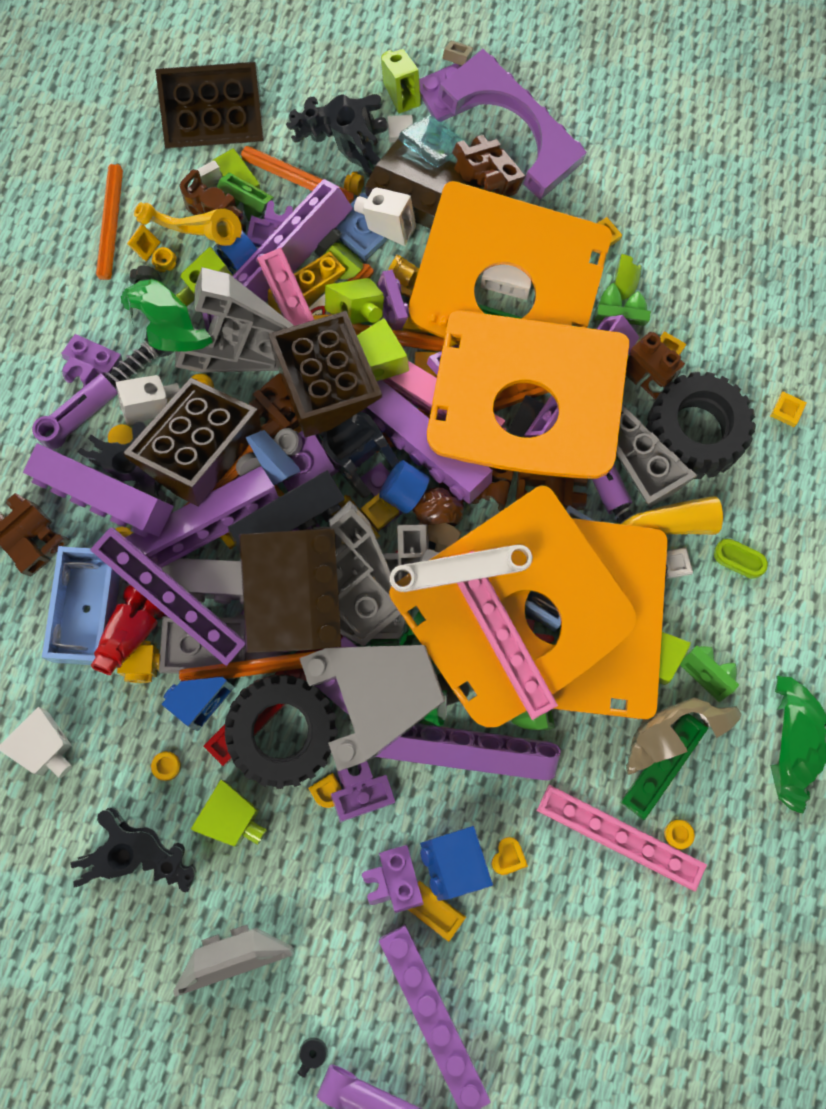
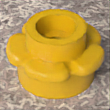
M355 171L351 175L348 174L346 176L344 189L359 196L364 186V176L359 175Z
M160 247L153 253L152 265L159 272L171 271L176 266V254L166 247Z

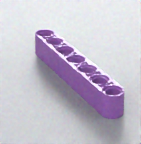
M417 723L376 757L530 779L551 780L556 775L561 750L556 744L548 741Z

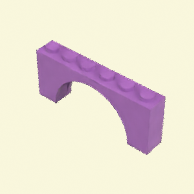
M484 49L480 50L440 83L438 99L454 115L468 107L487 104L506 108L526 122L536 140L537 160L527 171L523 184L540 200L582 164L587 153L583 145L579 141H575L567 133L565 127L557 123L550 116L548 110L540 106L532 98L531 93L523 89L515 81L513 75L506 72L498 64L496 58L489 55Z

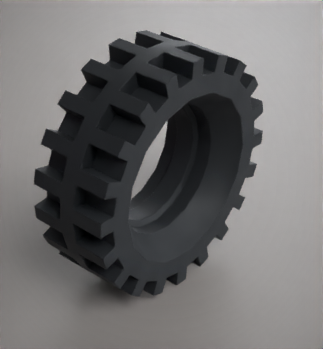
M270 675L269 677L253 681L254 683L242 689L238 697L231 703L225 720V742L234 765L249 780L252 779L264 787L268 785L274 786L277 789H284V786L293 785L296 787L301 785L300 782L308 778L310 780L316 777L315 773L321 767L325 768L328 764L327 759L330 753H332L328 743L334 741L335 736L338 735V729L335 726V712L332 711L329 700L318 688L309 686L308 682L294 676ZM276 704H289L299 709L305 716L308 725L307 739L303 747L294 755L286 758H273L264 754L257 746L254 738V725L259 715L268 707Z

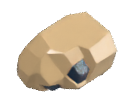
M446 523L428 525L429 550L438 553L442 552L460 539L461 531Z

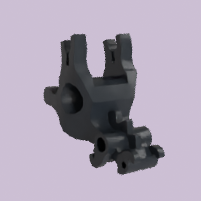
M341 94L323 107H316L318 100L311 96L306 99L302 113L297 112L296 109L290 112V123L287 122L286 126L289 130H294L295 136H291L293 142H300L309 135L313 141L322 142L326 136L330 137L333 135L338 150L351 163L358 164L363 169L365 175L368 178L373 171L368 160L372 165H376L381 160L373 151L372 145L375 146L378 143L374 135L383 133L388 129L386 118L379 117L374 120L371 111L381 109L383 105L378 94H372L359 99H352Z
M359 412L332 430L319 433L323 438L325 451L361 498H366L371 494V491L356 473L357 467L378 451L392 469L400 462L376 423L366 413Z
M136 422L133 425V440L130 443H108L90 435L88 439L94 443V447L102 450V453L94 450L86 451L82 448L77 451L117 480L173 506V500L161 491L162 485L124 456L126 449L147 427L143 422Z
M114 807L102 810L97 816L98 823L109 832L107 842L99 846L95 852L79 856L78 860L70 862L71 868L81 867L85 869L93 865L91 870L82 874L81 878L73 881L74 887L84 885L98 877L112 879L131 874L142 862L143 871L154 869V881L166 877L168 885L178 882L179 889L186 893L190 890V882L196 873V867L193 863L190 866H185L182 863L185 853V847L182 843H174L170 850L167 849L153 829L129 826Z

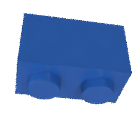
M223 677L181 681L178 685L174 684L164 694L165 700L161 705L186 726L199 731L235 687Z
M474 826L420 843L421 859L428 868L431 877L430 888L433 894L437 896L438 901L452 899L493 886Z

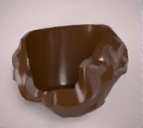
M439 487L425 490L423 496L412 510L416 514L417 520L421 521L424 525L446 523L455 527L463 519L465 507L462 500L453 496L447 489Z

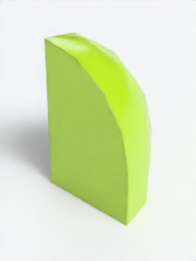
M341 242L334 243L327 252L330 251L346 269L338 279L346 280L355 277L363 269L360 259Z
M625 254L620 256L614 278V283L620 292L622 300L628 299L636 292L642 267L632 263L633 258Z

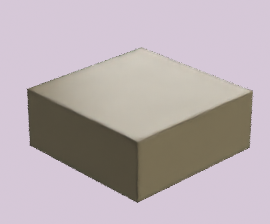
M451 40L444 49L442 59L463 65L470 60L473 47Z

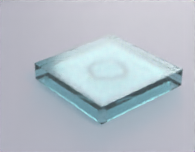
M431 115L401 131L398 138L435 168L453 158L452 151L455 144L463 141V139Z

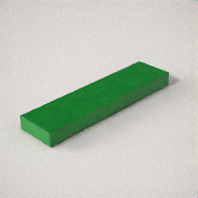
M689 713L679 717L672 727L688 752L655 762L643 769L620 801L621 804L642 820L647 818L709 729Z

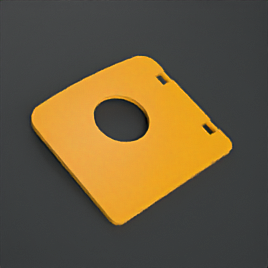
M455 181L445 184L410 298V320L417 328L445 339L448 318L452 312L468 311L484 314L477 305L474 296V286L478 277L492 266L510 265L527 274L535 289L534 305L530 312L521 319L587 328L612 238L611 230L605 225ZM592 252L600 254L597 265L589 263ZM452 337L451 341L460 344L461 338Z
M468 311L452 312L448 318L427 427V443L430 449L443 457L516 472L597 479L607 475L612 470L616 459L629 349L628 337L622 333ZM452 337L461 338L459 348L450 347ZM519 383L535 384L546 389L554 397L558 406L559 414L555 425L548 432L532 438L517 437L506 432L497 423L493 412L494 402L504 389ZM438 409L447 410L446 421L436 420Z
M539 486L430 560L468 554L471 551L479 552L513 545H523L531 551L532 563L526 570L488 577L500 601L514 592L534 591L544 595L555 605L561 621L558 641L547 654L533 659L551 694H554L591 668L625 640L634 630L636 613L630 601L554 492L547 486ZM514 551L511 554V560L515 565L523 566L526 563V556L521 551ZM407 574L397 581L396 584L400 587L408 586L411 582V575ZM457 583L409 592H399L391 586L389 591L391 601L421 645L426 646L429 657L470 717L477 724L484 727H498L526 711ZM415 606L425 618V621L418 626L408 612ZM466 681H468L476 693V696L470 700L466 698L459 687Z
M572 518L632 604L636 613V624L633 632L617 647L572 682L552 694L558 705L553 709L634 719H650L656 714L658 701L667 536L658 529ZM530 591L514 592L504 598L501 603L532 659L539 658L547 654L555 645L539 639L527 624L525 602ZM611 699L626 700L625 710L610 708Z

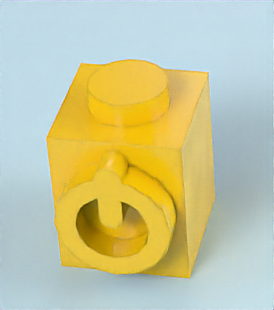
M144 641L123 663L121 668H117V673L124 677L125 682H152V677H157V670H159V649L151 645L150 641Z

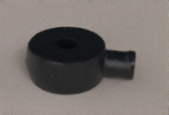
M309 1038L300 1046L299 1058L302 1065L297 1073L303 1078H306L310 1068L315 1069L322 1066L327 1059V1046L321 1039ZM315 1050L317 1055L311 1056L310 1051Z

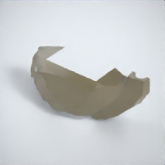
M691 698L657 712L650 719H644L632 739L630 755L626 764L627 774L636 773L655 762L688 752L678 735L671 728V725L679 717L691 712L699 713L704 725L707 727L711 726L716 738L734 727L741 719V712L737 706L716 708L710 705L709 702Z

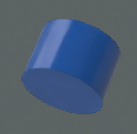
M241 232V237L236 238L232 245L222 246L216 244L214 246L216 254L228 269L232 267L235 271H238L258 250L244 232Z
M402 460L386 478L380 490L379 498L407 514L423 496L429 483V477Z

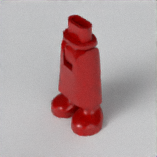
M132 585L127 586L124 590L123 598L125 604H117L103 631L98 648L94 652L95 659L91 663V667L106 675H112L116 668H121L123 663L157 626V620L154 616L163 619V616L168 617Z

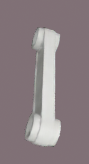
M513 545L400 565L392 570L390 583L399 592H409L517 573L526 570L531 565L532 553L526 546ZM514 551L523 552L526 556L525 565H515L511 560V554ZM406 571L411 575V582L408 586L400 587L395 583V576L398 572Z

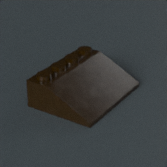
M256 62L155 69L165 149L264 142L261 92Z
M398 138L376 164L365 185V192L369 197L373 189L380 188L410 195L415 222L431 229L445 184L455 181L479 189H483L484 185L479 186L477 179L465 181L461 174H458L454 169L455 162Z
M346 311L269 333L273 357L305 438L332 430L382 398L381 390Z
M190 378L126 449L124 456L174 495L199 507L249 446L246 437L262 430L258 409Z
M334 529L239 534L246 652L314 650L341 647Z

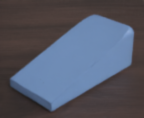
M265 430L246 437L259 463L274 486L301 472L295 462Z

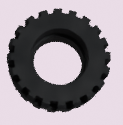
M691 372L688 377L681 375L674 382H669L658 395L646 419L649 421L646 428L697 475L694 479H702L705 474H707L708 478L717 476L720 471L724 473L730 469L750 446L753 440L752 435L755 433L756 424L751 422L755 418L753 408L749 409L748 407L751 403L748 396H742L740 393L742 389L737 384L734 386L729 384L728 378L721 376L719 379L715 377V373L706 372L704 376H701L700 372ZM697 407L711 413L721 427L722 438L720 442L701 444L687 437L679 426L678 412L684 408Z

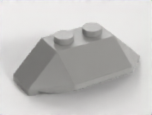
M248 925L230 930L231 936L221 940L219 934L201 940L203 946L194 950L173 990L174 996L177 997L288 958L295 953L294 948L257 927L249 930Z

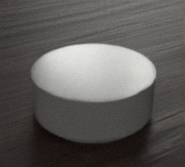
M289 428L280 430L274 439L289 457L298 454L303 444L301 435Z
M248 453L238 460L236 471L241 477L260 467L261 464L254 453Z

